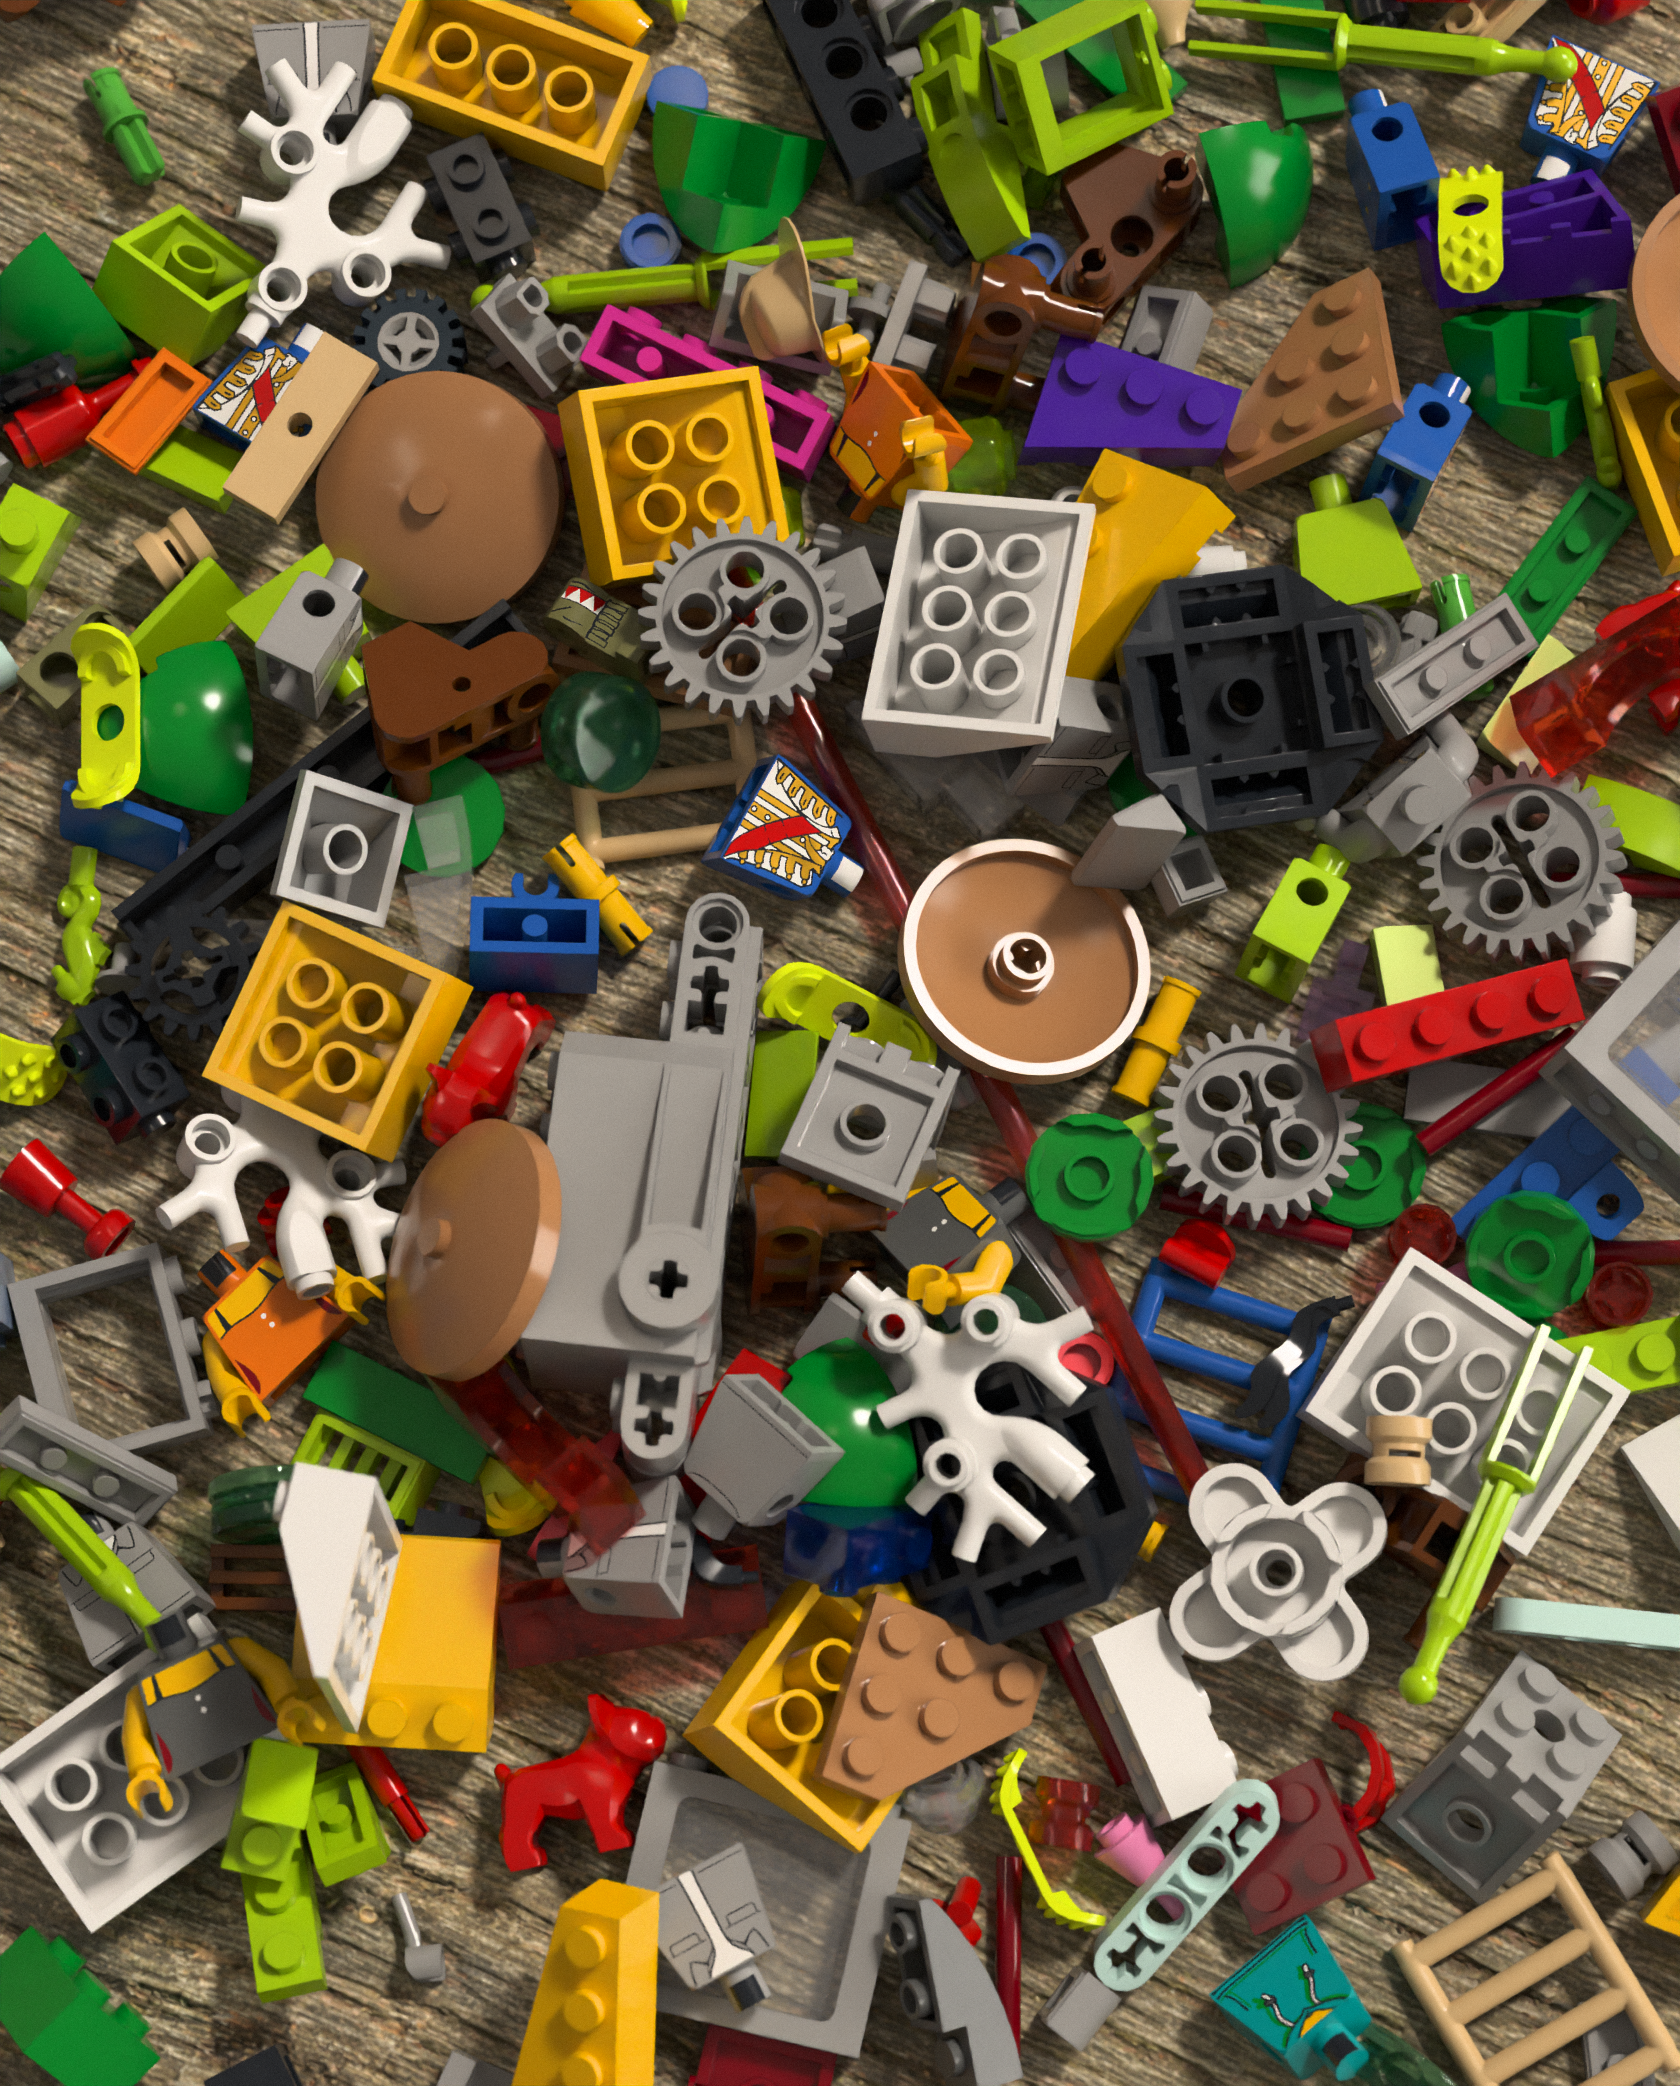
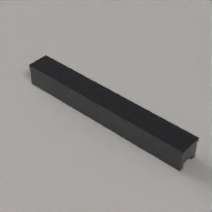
M502 598L450 641L467 650H471L507 632L531 633L512 612L509 604ZM368 706L111 910L119 921L117 925L129 940L148 943L152 936L147 931L144 923L150 919L163 927L169 923L166 907L171 905L183 917L189 916L193 901H200L203 904L207 918H211L219 906L226 908L230 916L270 884L274 878L300 770H309L382 794L392 773L381 765L377 757ZM451 726L446 729L450 733L457 734L464 727L456 731H454V729ZM201 930L194 931L198 940L209 933L208 931ZM170 942L161 951L156 962L155 971L165 968L173 950Z

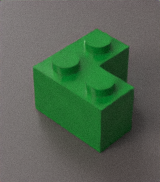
M30 1925L0 1956V2021L20 2050L65 2086H134L161 2059L145 2037L151 2031V2025L128 2002L123 2001L116 2008L108 2001L112 1994L90 1971L85 1968L80 1970L87 1961L66 1938L59 1934L51 1942Z

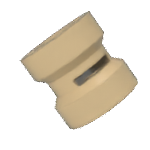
M184 507L168 517L166 527L157 533L146 532L132 542V545L166 593L175 589L184 579V574L193 569L204 557L207 558L209 556L214 561L219 558L202 530ZM164 542H169L181 559L180 563H177Z
M1367 1416L1365 1437L1372 1443V1456L1365 1463L1364 1483L1397 1487L1431 1486V1465L1425 1460V1445L1432 1440L1433 1419L1413 1416ZM1389 1453H1408L1407 1457L1389 1456Z

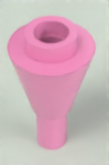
M1123 1812L1110 1820L1096 1835L1101 1845L1095 1851L1094 1857L1138 1888L1165 1859L1144 1813L1130 1818L1126 1812ZM1171 1895L1155 1897L1174 1921L1182 1915L1184 1906L1179 1899Z

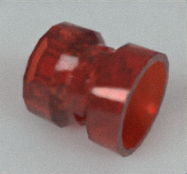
M1428 1203L1412 1205L1402 1211L1390 1227L1386 1238L1387 1254L1393 1264L1397 1266L1408 1248L1412 1247L1418 1251H1426L1420 1253L1441 1266L1455 1248L1457 1240L1455 1224L1450 1215L1439 1206Z
M1617 1261L1606 1264L1593 1274L1579 1303L1582 1314L1588 1323L1600 1331L1634 1325L1650 1309L1654 1292L1651 1280L1641 1268L1632 1263Z
M1038 1775L1034 1796L1039 1801V1810H1042L1041 1816H1037L1030 1821L1028 1842L1091 1852L1094 1831L1088 1824H1085L1086 1818H1090L1091 1811L1099 1805L1101 1786Z

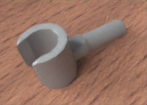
M867 14V16L869 17V19H870V21H871V23H872V25H873V22H872V19H871V15H870V14ZM878 38L880 44L878 54L883 59L884 68L890 65L893 67L902 89L911 87L910 80L920 75L923 71V64L917 48L913 47L896 52L893 43L884 46Z
M407 1892L391 1897L404 1935L407 1971L419 1983L443 1981L446 1978V1966L442 1943L422 1945L421 1933Z

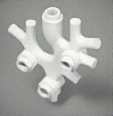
M285 58L272 65L264 73L283 99L289 112L288 122L284 126L277 127L251 110L237 130L262 148L260 165L264 174L277 184L290 185L288 194L282 200L265 202L241 196L236 209V221L270 229L275 235L277 242L276 254L272 263L266 266L249 284L247 290L248 300L245 303L249 313L235 334L241 342L252 348H257L270 326L280 327L284 319L302 304L307 295L308 286L306 280L317 272H331V286L336 297L346 305L361 307L369 304L386 290L391 281V268L400 263H416L446 270L450 261L451 246L419 239L413 234L411 228L412 221L429 194L425 188L412 181L407 182L383 222L372 233L364 236H351L340 231L333 224L328 208L331 196L338 189L364 182L382 171L396 155L412 129L410 120L413 117L412 110L404 102L392 95L382 94L379 100L369 102L342 144L332 145L328 143L323 136L324 125L357 76L351 67L340 61L334 63L319 88L314 91L307 89L301 83ZM279 151L289 154L293 160V165L284 163ZM351 273H355L362 278L364 288L354 284ZM267 287H272L279 292L281 302H276L269 297Z
M221 1085V1095L224 1102L235 1112L241 1113L240 1118L233 1125L222 1116L216 1114H202L190 1121L177 1149L176 1162L180 1171L192 1181L182 1192L156 1208V1215L161 1224L166 1229L171 1230L194 1214L206 1212L211 1214L216 1220L225 1252L235 1253L249 1247L250 1242L236 1198L234 1183L238 1173L245 1166L255 1162H268L281 1169L289 1181L290 1190L280 1209L276 1225L277 1252L287 1288L295 1291L297 1298L300 1300L319 1298L334 1290L333 1279L337 1276V1269L323 1228L324 1219L329 1216L342 1218L346 1222L363 1277L374 1285L385 1282L387 1265L381 1249V1241L385 1238L394 1237L401 1214L379 1207L374 1201L373 1195L380 1188L406 1183V1169L403 1161L397 1159L393 1160V1163L385 1161L373 1164L369 1157L355 1150L340 1151L328 1160L322 1155L318 1144L323 1132Z
M857 1271L843 1286L841 1291L864 1311L860 1319L868 1325V1333L872 1342L885 1352L899 1353L907 1362L912 1375L909 1389L876 1406L881 1421L887 1429H890L911 1418L926 1416L938 1421L944 1433V1438L934 1443L927 1450L923 1460L925 1476L905 1497V1500L913 1509L925 1516L946 1493H956L963 1499V1518L951 1552L952 1555L958 1558L976 1562L986 1531L993 1523L1004 1525L1030 1548L1047 1528L995 1482L993 1478L995 1466L1002 1461L1012 1462L1051 1498L1055 1500L1060 1496L1068 1504L1095 1474L1085 1466L1089 1460L1064 1437L1048 1426L1028 1418L997 1416L983 1410L976 1400L974 1392L975 1382L980 1372L989 1365L1001 1361L1014 1362L1030 1371L1070 1407L1087 1387L1059 1362L1058 1351L1062 1345L1094 1330L1086 1310L1081 1306L1049 1322L1041 1324L1027 1323L1020 1319L1019 1309L1010 1297L1002 1293L990 1292L977 1296L967 1303L961 1315V1330L954 1334H943L928 1327L926 1313L916 1301L898 1296L890 1287H887L882 1292L861 1272ZM983 1309H990L998 1316L999 1325L994 1333L984 1331L979 1324V1315ZM891 1314L900 1316L905 1323V1332L901 1338L893 1337L887 1331L886 1321ZM944 1453H951L959 1459L961 1470L957 1476L949 1475L943 1470L941 1459Z

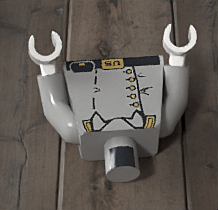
M1446 709L1422 725L1425 726V731L1336 810L1331 809L1328 815L1318 819L1293 823L1301 831L1314 829V833L1328 845L1339 849L1349 861L1355 863H1366L1374 858L1403 857L1472 796L1467 779L1478 763V749L1454 715Z

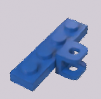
M1636 1045L1615 1064L1662 1110L1668 1107L1680 1095V1091ZM1571 1105L1447 1220V1223L1466 1242L1467 1234L1479 1212L1498 1197L1521 1190L1548 1192L1570 1203L1586 1220L1591 1234L1602 1240H1612L1642 1213L1644 1202L1633 1182L1611 1160L1620 1149L1579 1110ZM1605 1194H1614L1620 1198V1205L1617 1211L1609 1215L1600 1213L1596 1208L1598 1199Z

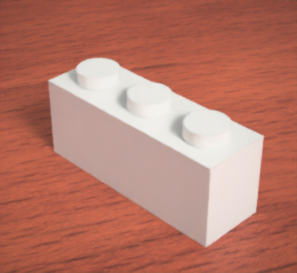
M1160 1607L1095 1634L1073 1646L1152 1828L1214 1802L1229 1785L1237 1781L1235 1777L1238 1776V1765L1235 1756L1224 1741L1218 1740L1209 1719L1211 1704L1207 1693L1197 1680L1191 1679L1182 1659L1184 1648L1174 1637L1170 1620H1165Z

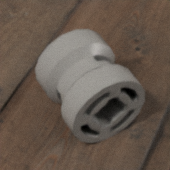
M1637 1810L1622 1822L1621 1832L1613 1838L1601 1837L1586 1849L1588 1856L1614 1892L1625 1902L1630 1901L1642 1892L1644 1881L1654 1873L1664 1875L1680 1863L1670 1843L1652 1820L1641 1810Z

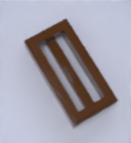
M211 1544L210 1557L212 1558L211 1570H209L210 1597L217 1606L211 1611L297 1612L296 1598L225 1597V1584L293 1586L290 1572L226 1570V1559L287 1560L284 1546Z

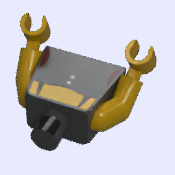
M948 1175L930 1186L910 1190L900 1213L887 1208L886 1231L872 1230L869 1233L886 1263L908 1285L907 1298L912 1301L921 1299L923 1301V1308L927 1312L936 1315L951 1330L961 1321L963 1309L969 1301L986 1293L1001 1292L1010 1271L1019 1263L1021 1253L1006 1226L1031 1208V1204L1021 1188L1009 1176L979 1197L959 1175ZM828 1185L827 1194L849 1193L833 1185Z
M182 1609L173 1610L145 1625L160 1659L139 1670L136 1677L137 1685L132 1687L126 1695L121 1741L128 1776L131 1780L126 1790L127 1800L136 1817L143 1819V1813L140 1809L142 1798L151 1792L160 1793L161 1804L167 1812L173 1806V1798L163 1779L160 1778L162 1772L166 1781L169 1782L277 1729L292 1744L302 1747L301 1741L295 1734L297 1723L301 1719L309 1717L313 1725L323 1732L326 1727L325 1719L309 1703L305 1702L306 1697L284 1659L248 1637L231 1638L224 1629L197 1641Z

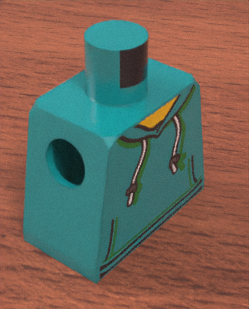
M1305 1913L1209 1994L1227 2021L1238 2033L1299 2080L1308 2079L1322 2066L1326 2065L1338 2080L1345 2081L1356 2076L1368 2061V2052L1356 2038L1370 2026L1372 2018L1330 1947Z

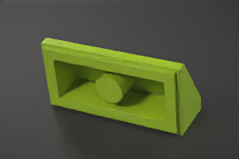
M179 424L138 474L225 515L233 498L225 494L222 486L243 454Z
M204 557L128 637L137 655L140 671L147 676L157 670L156 657L182 646L214 641L231 623L226 611L243 600L245 596L211 557Z
M756 1031L745 1158L779 1161L780 1152L817 1072L819 1031Z

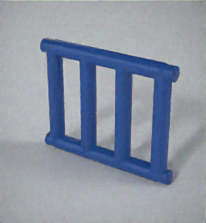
M1152 1257L1147 1273L1143 1278L1109 1385L1114 1390L1124 1420L1128 1418L1260 1461L1262 1463L1259 1472L1268 1479L1279 1495L1302 1422L1295 1415L1312 1390L1329 1336L1328 1331L1332 1318L1323 1322L1318 1328L1316 1350L1313 1355L1291 1373L1289 1378L1290 1410L1281 1422L1273 1426L1270 1437L1134 1394L1145 1357L1249 1391L1251 1390V1373L1256 1365L1154 1333L1165 1296L1290 1336L1293 1320L1297 1314L1296 1311L1219 1286L1216 1290H1213L1191 1277L1172 1272V1267L1158 1261V1257ZM1141 1464L1153 1495L1189 1506L1190 1496L1197 1481Z

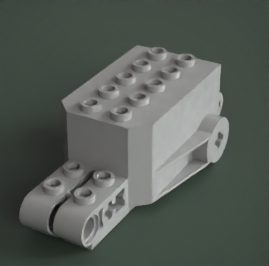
M722 892L709 893L698 898L688 910L685 919L683 941L671 940L667 978L670 979L669 999L675 1000V1002L663 1001L659 1027V1039L662 1041L565 1031L560 1052L551 1051L548 1067L547 1090H551L550 1107L552 1111L551 1114L543 1113L539 1137L548 1146L559 1174L562 1195L561 1229L556 1257L548 1284L536 1312L517 1341L516 1356L526 1360L531 1387L611 1396L610 1417H613L612 1432L621 1434L626 1467L631 1477L638 1483L676 1475L680 1481L686 1474L684 1460L693 1443L697 1406H699L700 1397L712 1393L714 1374L718 1370L723 1355L721 1314L759 1014L757 997L762 989L764 974L763 928L750 926L749 914L744 904L734 896ZM710 1007H714L715 1027L704 1025L703 1017H706ZM651 1417L659 1420L663 1419L664 1435H661L658 1446H652L654 1437Z

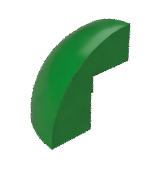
M656 101L652 132V150L656 178L661 196L670 215L691 241L711 253L734 252L760 242L778 228L782 217H789L794 212L814 180L823 158L827 141L766 123H753L732 118L712 110Z
M1253 121L1198 133L1194 157L1218 222L1214 246L1230 290L1250 282L1274 266L1293 245L1306 221L1312 200L1314 165L1306 131L1297 124L1291 123L1283 129L1271 132L1267 122Z
M44 231L20 252L0 274V375L7 374L54 351L60 352L63 356L71 354L75 357L78 363L75 365L74 370L78 379L74 385L79 390L98 387L130 373L133 370L130 362L135 359L141 360L136 350L87 282Z
M1602 297L1544 298L1542 305L1536 308L1526 307L1514 310L1504 308L1502 305H1495L1460 315L1441 324L1443 342L1451 369L1455 376L1468 384L1471 390L1467 398L1468 401L1495 431L1526 451L1553 459L1577 438L1587 424L1580 389L1581 382L1577 381L1569 342L1583 336L1595 337L1602 371L1600 381L1602 388H1604L1614 349L1617 304L1616 299Z
M206 641L182 646L156 657L157 670L140 680V774L135 787L180 806L209 813L232 815L245 804L252 769L253 726L244 676L227 641ZM110 706L101 713L97 723V730L102 740L110 741L116 738L122 731L124 714L120 707Z
M848 1337L831 1341L810 1351L788 1368L787 1371L793 1380L781 1394L840 1446L845 1453L801 1501L846 1507L907 1505L905 1497L917 1485L915 1449L908 1420L887 1429L878 1414L877 1405L898 1395L887 1374L869 1352Z

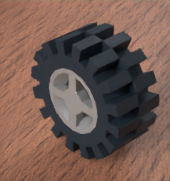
M405 288L394 290L396 299L387 301L383 294L375 299L377 308L373 312L366 307L361 313L360 317L363 324L361 327L355 325L353 333L355 346L352 347L378 363L380 370L368 387L370 392L391 380L419 372L448 371L466 374L464 363L468 364L469 353L463 327L454 309L449 311L446 301L436 295L434 300H431L426 290L416 288L415 296H407ZM419 351H424L425 354H420L412 362V356L416 355Z

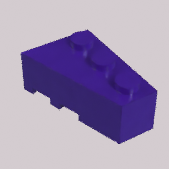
M1592 169L1503 192V271L1498 281L1486 291L1462 293L1450 287L1442 277L1439 262V210L1413 216L1422 284L1439 309L1463 308L1471 305L1627 288L1629 270L1635 254L1631 219ZM1471 202L1457 207L1453 212L1461 216H1471L1484 211L1488 206L1479 202Z
M1060 334L1017 465H1036L1037 462L1075 463V466H1095L1104 448L1151 466L1213 467L1224 449L1242 389L1095 341L1094 344H1089L1084 340Z

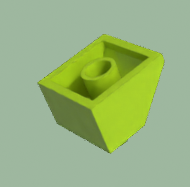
M178 204L114 239L110 244L92 290L118 325L134 332L156 348L158 352L164 347L192 367L217 352L249 313L245 307V303L248 300L247 290L249 284L266 265L184 206Z

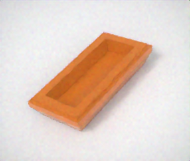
M163 347L85 440L136 476L189 414L197 399L209 388L213 381Z

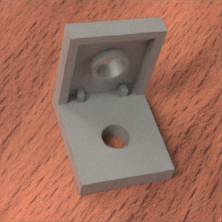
M839 1022L783 1145L778 1163L900 1213L928 1148L931 1147L932 1150H936L940 1141L960 1070L948 1066L946 1072L943 1073L940 1069L929 1063L910 1060L911 1050L889 1041L884 1049L870 1039L851 1036V1026ZM847 1122L880 1134V1136L873 1140L858 1139L848 1130Z
M1521 1649L1506 1665L1461 1730L1389 1805L1380 1820L1474 1901L1482 1905L1568 1819L1623 1735L1607 1723L1606 1719L1598 1711L1587 1706L1561 1684L1549 1669L1538 1664ZM1535 1727L1539 1728L1547 1736L1549 1741L1543 1738L1536 1731ZM1457 1809H1465L1474 1813L1481 1820L1484 1829H1475L1466 1825L1460 1819Z

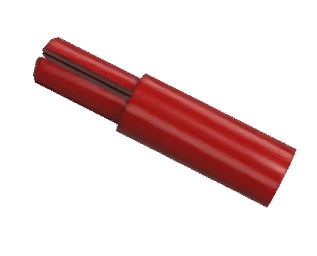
M344 1745L383 1806L390 1809L410 1842H416L424 1838L429 1833L430 1828L409 1798V1790L382 1748Z

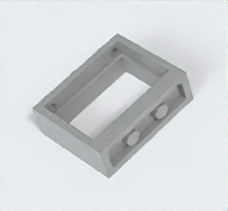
M156 1242L7 1284L37 1404L79 1425L48 1304L149 1275L186 1418L108 1441L137 1456H142L215 1435L211 1418L220 1416V1407L209 1379L201 1381L194 1356L203 1354L202 1338L194 1316L184 1319L178 1295L188 1292V1287L178 1255L168 1257L167 1251Z

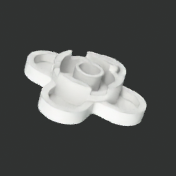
M1229 1463L1217 1466L1206 1472L1192 1490L1189 1500V1515L1196 1533L1212 1554V1562L1185 1581L1173 1597L1169 1616L1170 1626L1177 1642L1188 1653L1198 1659L1208 1662H1225L1237 1658L1260 1641L1269 1639L1287 1664L1306 1679L1316 1682H1334L1350 1675L1359 1667L1366 1655L1369 1632L1362 1613L1346 1592L1345 1584L1349 1579L1371 1565L1379 1557L1385 1546L1388 1533L1387 1520L1377 1499L1366 1489L1358 1485L1341 1482L1325 1485L1296 1505L1289 1506L1283 1502L1268 1479L1250 1466ZM1275 1562H1285L1292 1569V1577L1285 1585L1275 1586L1268 1580V1569Z

